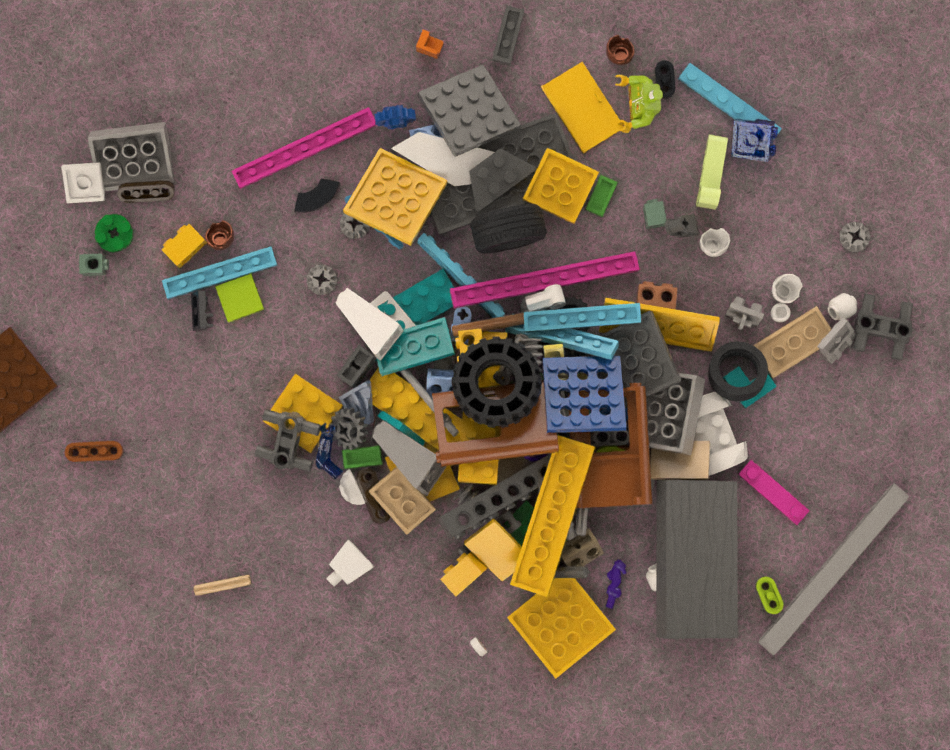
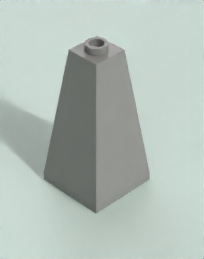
M382 421L381 424L375 427L372 436L412 486L427 496L447 466L441 467V463L436 461V454L385 421Z

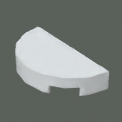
M349 469L340 480L339 488L341 495L352 504H365L357 481Z

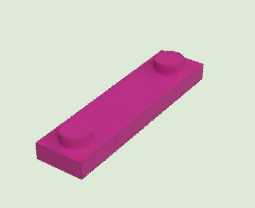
M752 460L738 473L742 479L795 525H798L810 511Z

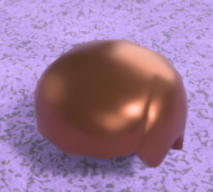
M619 35L611 37L606 45L608 59L617 65H625L632 61L635 50L634 45L629 39L621 38Z
M221 220L220 223L211 224L210 228L206 231L205 239L209 247L215 250H225L234 241V231L228 222Z

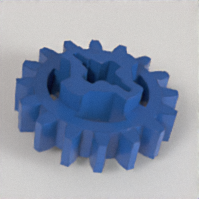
M403 105L385 107L382 110L383 112L374 114L375 125L384 126L388 129L404 128L408 123L416 121L415 109L403 108Z

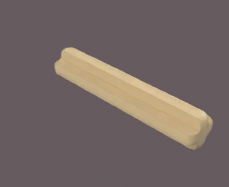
M249 575L195 585L194 593L198 596L247 586L251 584V578Z

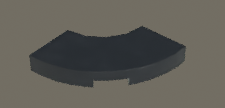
M321 178L319 184L313 190L306 193H298L294 211L307 213L323 207L333 199L340 182Z

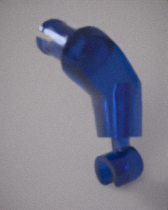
M324 423L320 428L321 435L317 446L315 465L318 469H323L336 480L343 470L334 464L330 458L333 444V434L331 432L334 431L335 426L331 425L329 430H327L326 423Z

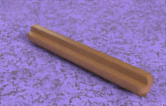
M524 313L453 325L452 334L454 337L459 336L458 331L482 329V332L522 325L524 324Z

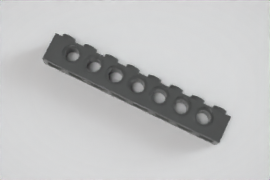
M551 454L442 515L438 521L449 540L454 537L456 540L466 535L465 531L469 528H472V530L479 528L483 525V520L488 518L491 521L499 516L498 512L502 509L508 511L516 506V501L521 499L523 502L532 497L531 493L535 490L540 492L544 479L541 475V469L547 470ZM525 478H529L532 480V487H528L525 485ZM508 488H514L517 492L516 496L509 495ZM492 497H497L500 500L499 506L493 505ZM475 507H481L484 510V514L477 515ZM459 516H464L467 519L466 525L459 523Z

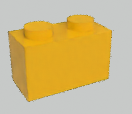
M190 224L187 226L183 225L177 231L178 234L173 239H168L163 244L164 248L161 249L179 269L207 244L204 238Z
M464 552L456 559L459 562L456 566L451 564L443 571L445 575L440 580L455 597L488 568L472 552L468 555Z

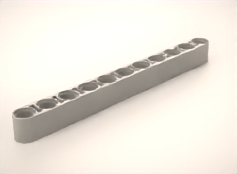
M893 483L768 628L758 643L772 655H775L909 498V495Z

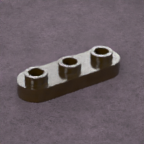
M166 180L123 183L118 187L117 196L119 200L125 203L166 201L173 198L175 187L170 181Z
M364 468L357 473V484L371 519L377 524H383L391 516L369 493V490L379 480L372 469ZM366 474L370 476L369 481L365 478ZM380 510L384 512V517L379 514Z

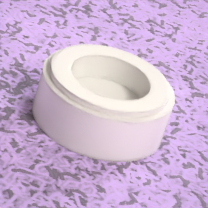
M784 303L774 305L771 309L772 319L779 323L785 322L790 317V308Z
M476 637L470 641V644L480 656H484L487 653L486 648Z

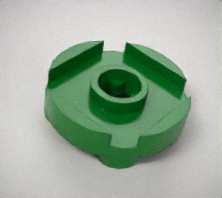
M107 214L99 220L95 227L96 242L108 252L116 253L129 247L133 240L134 232L132 225L121 215ZM116 228L119 235L111 238L109 232Z

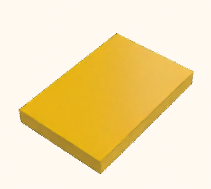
M494 518L464 541V545L501 581H504L514 573L522 546Z

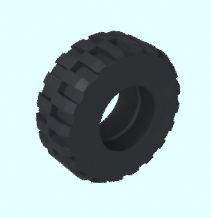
M499 336L492 337L489 340L483 338L479 340V343L468 346V350L465 353L462 352L459 356V361L453 369L452 386L454 396L464 413L480 425L484 424L491 428H495V426L504 428L512 423L517 424L521 421L520 419L524 416L527 417L531 413L532 408L536 407L539 401L538 397L541 394L542 379L538 363L534 359L533 354L525 349L524 345L514 342L513 339L507 337L506 339H500ZM495 365L508 367L513 372L516 380L512 393L499 400L485 397L481 393L478 384L479 377L483 371Z

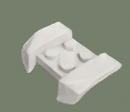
M717 392L702 395L694 441H710L709 476L738 465L748 457L746 441L737 444L724 412V408L732 405L728 399L721 397Z

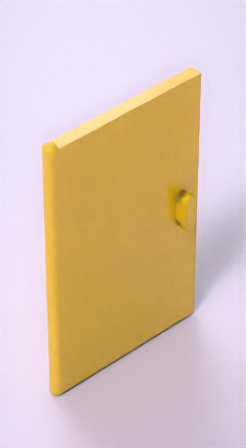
M583 62L541 86L583 154L624 127L617 124L620 119Z

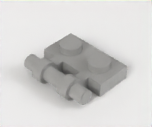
M841 318L826 337L821 340L817 347L827 357L826 360L830 364H833L836 359L839 360L842 356L841 353L847 346L850 347L853 344V339L856 337L854 329L848 320Z

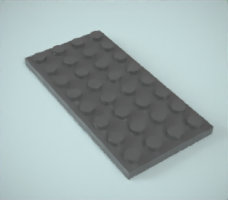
M557 113L520 126V129L477 147L496 152L501 148L531 164L536 169L547 148L573 159ZM536 170L479 212L475 211L472 184L453 186L447 182L431 211L439 235L470 225L475 217L487 212L529 204L523 200V197Z

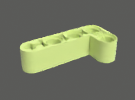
M708 135L698 200L696 202L697 207L715 210L719 204L721 194L720 183L728 142L726 137Z

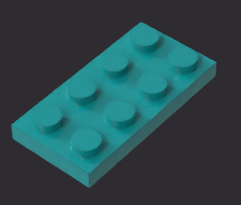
M441 269L394 296L393 299L417 326L427 323V321L453 308L449 290L454 288L444 269ZM388 300L377 306L381 312L384 313L385 311L387 315H393L396 311L393 304H387ZM397 320L396 322L404 330L405 323L402 320Z
M440 318L404 329L381 361L377 359L381 376L455 355L446 318Z

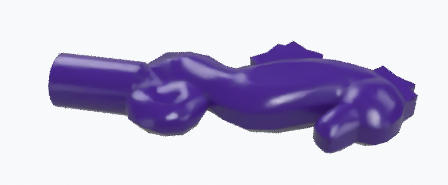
M619 559L614 562L612 570L607 573V577L609 580H612V583L607 588L609 597L605 607L611 609L614 607L615 600L622 594L621 589L618 588L622 580L621 571L623 574L627 573L625 563Z

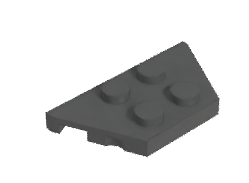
M501 148L469 171L475 211L479 212L537 170L536 167Z

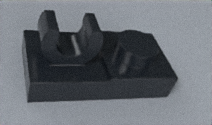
M205 291L191 293L193 331H201L214 326V324H209L206 321L207 317H213V314L205 313L208 305Z

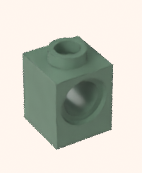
M658 199L646 201L647 204L643 205L646 228L652 229L665 226L666 214L663 201H658Z
M79 254V273L81 275H106V270H109V260L106 259V256L103 254ZM97 260L99 262L98 267L91 269V263Z

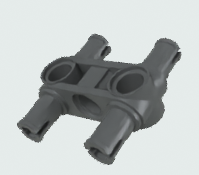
M864 294L862 308L859 310L854 322L856 339L853 350L865 352L867 338L871 335L892 340L894 345L891 359L903 360L905 344H908L913 332L912 321L910 320L913 303L902 302L899 318L895 319L874 314L873 307L876 296ZM862 318L868 321L869 325L867 328L861 326L860 321ZM899 326L905 328V336L899 334Z
M266 409L262 420L278 424L279 427L275 448L271 449L258 445L255 450V456L270 460L279 469H293L295 467L310 472L313 467V460L298 457L297 455L301 432L318 436L321 425L306 421L297 412L278 413ZM289 419L295 422V426L289 424ZM281 455L287 458V462L281 459Z

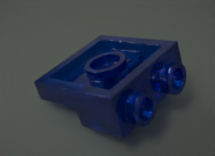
M735 119L731 157L769 162L772 156H775L777 146L773 145V140L778 135V127H775V121Z

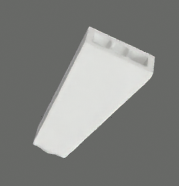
M346 288L344 292L338 295L335 303L376 358L381 361L404 330L400 324L350 289Z

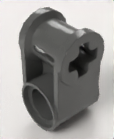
M682 215L678 219H668L665 222L666 232L670 236L689 237L698 234L695 215Z

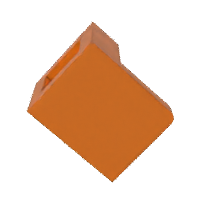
M423 29L416 45V51L438 59L444 42L431 37L430 32Z

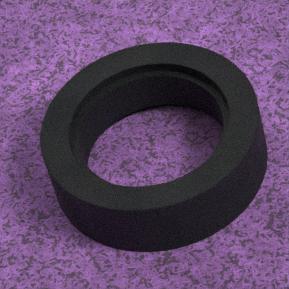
M730 342L722 345L713 354L708 370L709 382L715 392L721 397L731 401H746L755 397L762 390L768 375V364L765 356L755 346L746 342ZM732 356L744 357L755 366L756 379L744 387L729 385L720 375V364Z

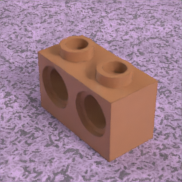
M644 281L638 285L636 303L676 309L677 288H674L673 284L663 283L661 286H655L653 282ZM649 291L652 294V299L645 300L642 297V292ZM668 293L671 296V301L664 302L661 299V294Z

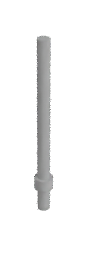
M409 369L400 371L434 413L433 399ZM443 413L444 427L453 437L457 436L459 431L452 424V419L447 413Z

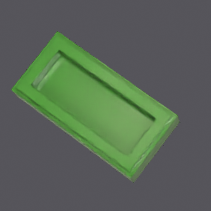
M600 175L585 210L603 217L618 182Z
M380 446L342 450L344 469L383 465Z

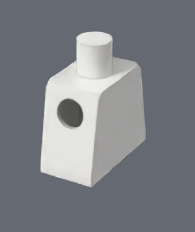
M348 540L329 564L334 572L326 579L334 587L342 579L348 585L373 569L374 565Z

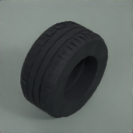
M523 204L494 210L475 217L470 226L476 250L483 254L496 253L520 248L543 240L547 230L542 209L537 204Z

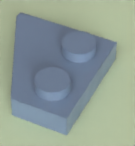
M370 380L339 397L344 408H354L355 412H361L360 417H365L364 424L369 425L374 422Z

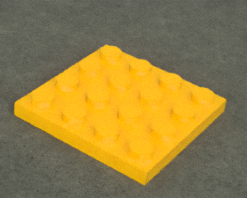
M380 148L347 202L343 212L411 246L447 185V180Z
M555 578L548 597L535 594L507 617L555 679L616 630L575 578Z

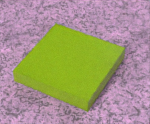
M252 274L215 286L228 323L264 310Z

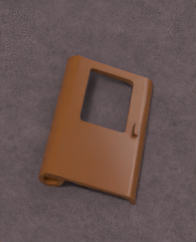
M541 380L542 389L538 397L539 401L527 417L524 416L517 424L512 423L504 428L500 426L501 435L499 437L449 443L446 441L443 409L460 407L453 391L432 393L439 451H436L437 463H441V467L559 452L557 432L547 433L543 380ZM515 383L480 387L479 389L485 397L499 400L512 393Z
M630 383V387L623 388V395L627 398L629 450L594 452L576 508L652 504L646 387L641 386V383ZM606 390L598 391L601 397L609 395ZM579 391L581 397L586 398L589 396L587 391ZM582 408L580 410V413L584 416H588L589 409ZM570 432V439L591 445L590 432Z

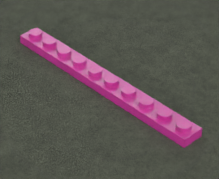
M634 251L450 288L449 291L453 308L455 309L544 291L545 288L551 285L558 284L564 287L638 272L640 268L636 252Z

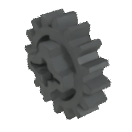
M344 408L335 412V416L331 417L333 423H330L329 426L333 430L330 431V434L335 436L332 439L333 441L338 440V447L343 445L344 450H353L362 446V442L367 441L364 435L369 434L365 430L368 424H364L365 417H360V411L355 412L354 408Z

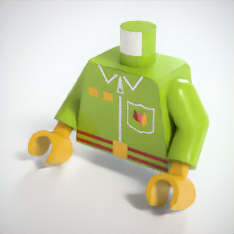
M616 75L615 77L622 80L620 84H615L616 86L625 87L628 83L630 84L628 92L631 122L618 121L617 124L624 125L619 131L629 133L631 128L637 129L650 125L655 115L661 111L663 93L660 90L659 84H653V81L644 75L630 76L629 78L624 75Z

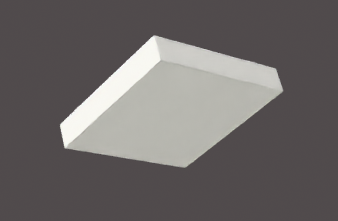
M101 162L61 166L67 203L105 201Z

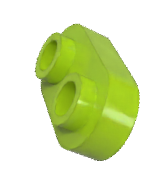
M770 577L759 578L755 587L763 608L770 614L780 613L784 604L775 581ZM765 582L768 584L767 590L762 589V584ZM771 601L776 602V606L774 608H771L769 606V603Z

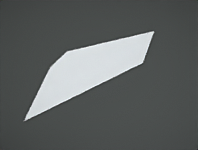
M421 132L391 148L426 170L446 179L453 186L471 184L469 171L495 153L481 148H474L454 157L443 138Z

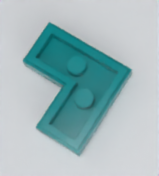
M739 366L723 377L726 383L735 387L747 386L755 380L749 381ZM767 375L762 390L755 397L746 401H740V403L746 409L777 386L771 377Z
M384 411L379 413L378 417L422 446L425 444V441L405 424Z

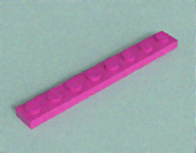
M369 107L232 170L233 176L239 188L242 189L377 126L375 125L374 116Z

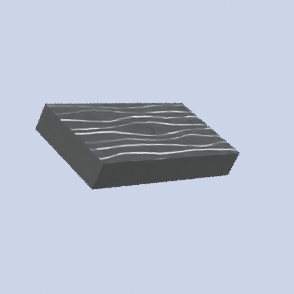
M657 480V638H738L737 481Z

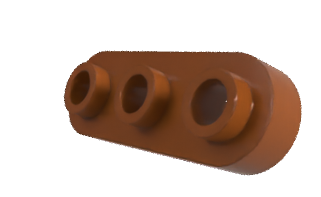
M116 441L75 442L68 444L64 453L65 457L72 462L113 461L122 457L124 449ZM113 447L117 448L116 454L111 453ZM94 448H97L98 453L96 455L92 454V450ZM74 449H78L79 454L77 456L73 455Z

